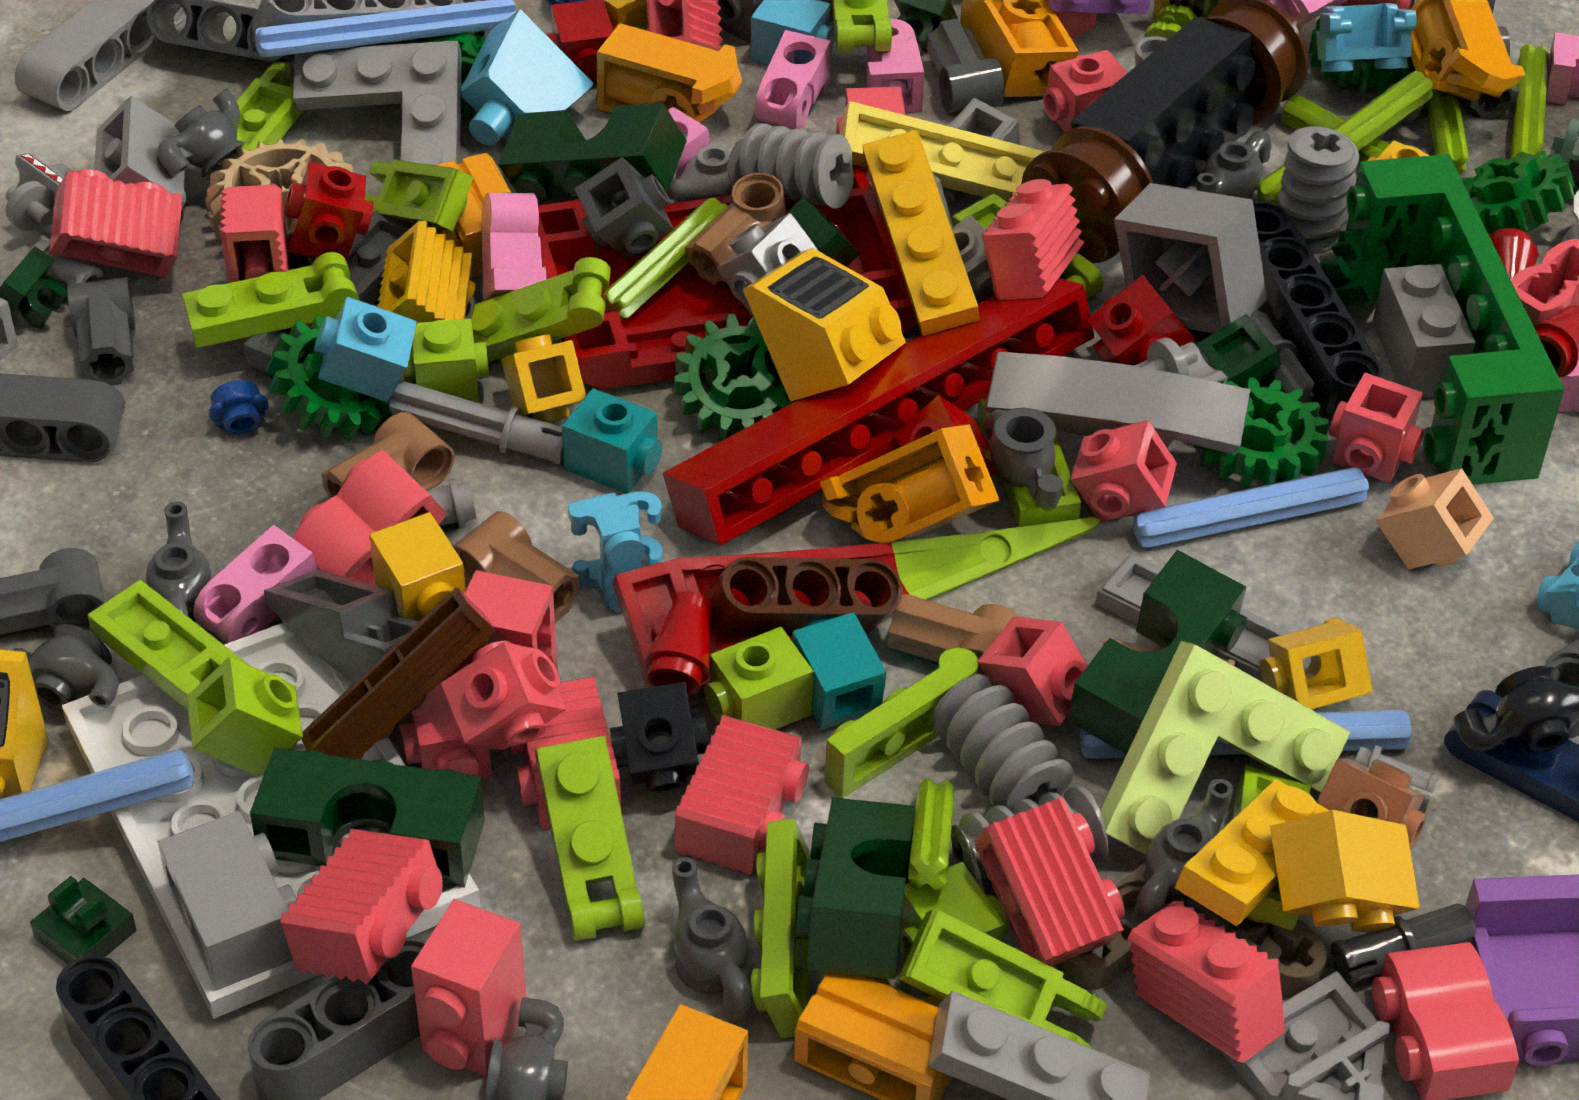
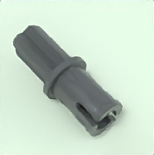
M1253 312L1250 316L1251 320L1278 350L1282 364L1264 375L1265 379L1270 383L1274 380L1281 381V391L1287 394L1299 388L1303 390L1301 402H1311L1315 396L1312 390L1314 381L1299 362L1297 347L1290 340H1285L1281 337L1267 314Z
M1453 904L1407 920L1396 915L1394 916L1395 926L1367 932L1343 941H1334L1331 944L1330 950L1333 956L1342 955L1343 958L1332 960L1333 965L1346 983L1352 986L1359 981L1381 974L1386 953L1466 942L1471 943L1473 936L1476 934V927L1467 908L1461 904Z

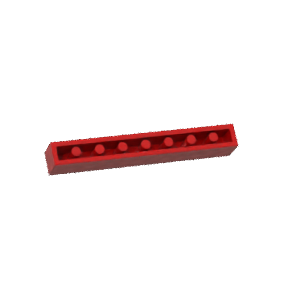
M1058 278L1044 298L998 300L994 295L978 304L980 321L925 336L921 334L906 342L849 385L799 399L663 472V477L678 527L721 546L820 491L821 481L844 474L899 447L894 434L937 395H940L962 411L980 402V399L987 398L994 362L998 352L1063 356L1094 339L1093 327L1087 321L1090 317L1084 284Z

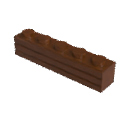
M456 587L302 731L303 738L301 740L306 750H315L326 755L362 760L364 754L377 741L384 740L392 733L395 725L409 711L419 708L424 703L427 695L440 682L455 674L459 664L472 652L478 651L487 644L490 635L496 630L486 615Z

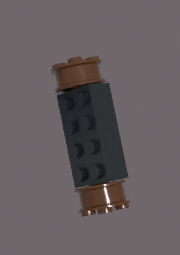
M1222 0L1211 10L1208 17L1203 19L1194 17L1071 120V129L1056 140L1052 149L1039 154L1027 165L1021 184L1031 180L1046 179L1051 182V185L1068 184L1073 190L1069 195L1076 199L1072 206L1078 210L1074 216L1080 220L1076 227L1082 231L1079 238L1084 241L1077 253L1091 263H1101L1111 259L1120 251L1114 219L1150 183L1185 189L1191 180L1204 170L1209 157L1219 150L1222 144L1236 141L1239 137L1244 136L1251 128V125L1259 124L1268 119L1277 110L1281 102L1290 99L1300 90L1308 72V54L1297 20L1267 0Z

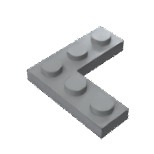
M458 40L341 48L295 54L293 100L298 110L402 103L401 160L431 165L455 160L457 164H460L462 52Z
M951 991L939 1004L928 1066L932 1069L1008 1100H1147L1150 1073L955 991Z

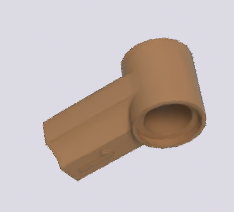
M752 173L737 180L732 187V203L685 247L686 259L698 272L700 278L713 285L720 281L726 282L716 268L733 253L729 243L753 224L757 223L761 228L786 215L784 188L781 181L774 175L767 173Z
M400 412L391 416L377 430L372 445L326 470L321 475L323 489L332 498L338 494L345 483L348 472L356 463L384 450L427 491L435 488L447 477L454 464L455 454L447 443L410 412Z
M496 511L453 545V548L463 562L466 587H468L475 570L553 586L555 623L570 611L571 604L580 591V576L534 547L521 523L503 511Z
M902 594V598L893 612L888 630L887 647L939 662V658L945 650L961 647L972 651L979 660L1012 617L1020 616L1002 605H981L974 613H970L912 595ZM979 667L978 674L984 675L981 668Z

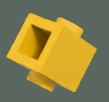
M550 334L514 342L517 353L501 359L512 405L521 408V415L533 414L534 419L544 422L569 417L568 405L581 402L586 397L573 341L552 344Z

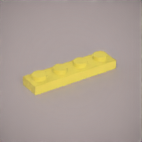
M852 101L848 102L842 114L840 134L847 138L851 146L852 164L867 168L862 144L918 130L931 170L939 178L942 187L981 197H987L995 193L1007 203L1010 198H1013L1012 194L1017 193L1016 188L1021 185L1022 176L1027 165L1039 154L1046 152Z

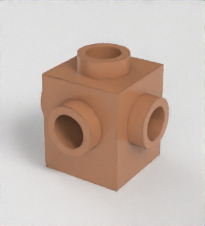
M1350 759L1336 760L1317 801L1318 804L1328 810H1337L1370 817L1368 808L1370 803L1373 802L1378 809L1377 819L1406 825L1410 851L1416 844L1427 819V814L1419 811L1425 795L1408 787L1413 776L1377 759L1373 760L1370 769Z

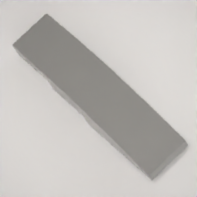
M998 352L994 362L985 412L991 413L995 410L1008 411L1013 408L1022 407L1036 409L1046 414L1054 422L1057 430L1081 436L1092 435L1103 429L1111 430L1149 420L1167 448L1173 440H1178L1234 454L1241 445L1250 389L1126 364L1053 355Z

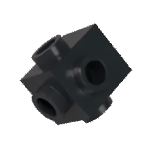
M686 682L618 692L623 726L609 728L617 768L629 766L633 785L646 783L647 791L650 792L668 791L686 786L688 784L687 776L695 775L697 765H699L698 755L705 754L707 745H709L704 712L690 713ZM657 736L670 738L668 742L662 745L651 743V740Z

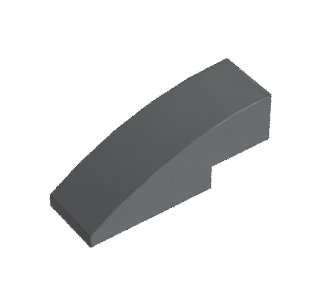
M321 570L312 571L264 590L266 603L283 623L313 653L353 682H356L420 622L398 616L394 590Z

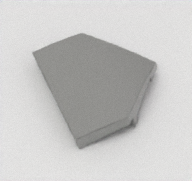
M1338 971L1283 1002L1285 1033L1244 1063L1237 1062L1219 1050L1235 1071L1262 1100H1383L1384 1085H1381L1384 1044L1389 1035L1390 1023L1377 1021Z

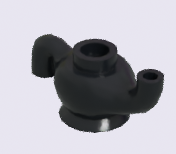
M1536 666L1515 672L1503 679L1496 687L1495 694L1501 699V702L1495 714L1483 717L1479 710L1468 709L1454 717L1460 739L1470 749L1481 752L1493 750L1508 740L1528 743L1529 749L1534 752H1546L1556 749L1568 741V729L1579 721V686L1559 681L1561 673L1559 669L1552 666Z

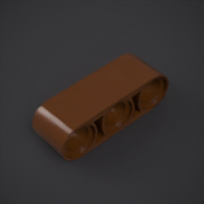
M745 557L730 563L708 588L704 596L709 598L713 604L710 626L723 635L755 637L782 627L786 634L792 637L794 630L803 628L814 620L832 619L852 612L855 613L867 635L898 606L902 598L903 587L899 576L892 567L882 561L873 559ZM730 588L744 593L749 600L750 606L738 602L732 595ZM793 589L804 593L812 606H807L800 602L795 596ZM855 590L865 594L870 600L872 607L862 603L857 597Z

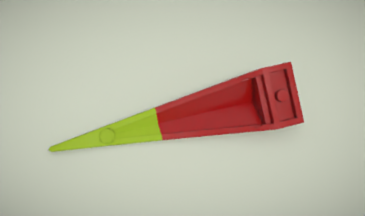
M1090 517L888 543L782 552L675 558L616 574L612 584L646 686L649 688L653 686L647 680L649 670L644 664V659L671 609L675 594L690 591L705 595L708 588L724 569L736 559L745 557L878 560L892 567L897 573L903 587V595L908 594L930 600L1093 531L1101 520ZM730 588L732 595L738 602L750 606L749 600L744 593ZM793 589L795 596L800 602L807 606H812L804 593ZM855 590L860 601L872 607L868 597L862 592ZM894 610L887 617L893 615ZM710 626V654L753 637L723 635ZM710 677L701 683L699 691H703L705 685L710 684Z

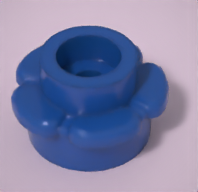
M236 380L225 383L212 392L210 397L212 406L209 409L208 415L210 420L214 421L216 427L225 429L230 434H245L255 430L260 425L261 420L265 417V411L269 408L268 399L260 394L259 388L255 383L247 380Z

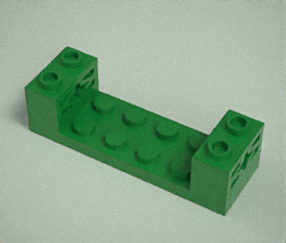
M1450 155L1361 161L1355 186H1350L1347 192L1349 217L1346 230L1339 233L1338 243L1354 239L1361 248L1363 258L1384 253L1392 268L1441 264L1475 340L1473 354L1448 356L1443 381L1438 382L1435 386V413L1431 427H1427L1423 435V449L1427 461L1430 464L1435 463L1439 474L1462 468L1472 485L1539 478L1564 393V387Z

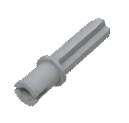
M400 382L390 398L389 411L393 415L400 412H410L426 425L499 445L500 453L508 455L510 450L552 461L557 465H562L564 461L562 455V427L521 415V408L513 406L510 412L408 382Z

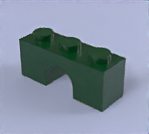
M664 103L614 106L605 127L588 140L582 135L566 110L519 113L498 166L517 193H534L537 201L578 198L574 188L623 157L644 178L651 174L655 176L665 192L668 193L687 140Z
M1176 550L1144 592L1136 628L1137 633L1158 644L1162 650L1139 652L1109 638L1074 683L1068 722L1127 755L1180 642L1195 644L1213 655L1220 648L1229 652L1235 646L1247 622V617L1240 614L1246 586Z
M274 747L250 810L254 836L261 833L266 835L276 860L326 866L327 858L331 856L335 844L341 837L349 833L350 829L379 828L389 832L391 835L429 840L437 868L442 875V884L465 887L485 823L481 777L465 775L453 770L437 771L395 765L384 760L367 761L326 755L315 750L298 751Z
M832 797L827 824L814 823L810 858H807L803 895H800L795 934V939L809 941L807 970L895 980L905 885L908 884L915 806Z

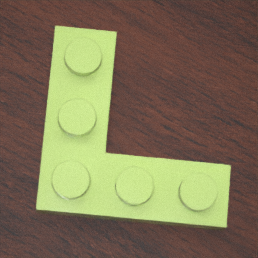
M1181 641L1100 809L1106 835L1146 856L1152 839L1160 829L1180 818L1217 739L1285 777L1309 785L1311 790L1322 793L1336 760H1338L1351 732L1201 647Z

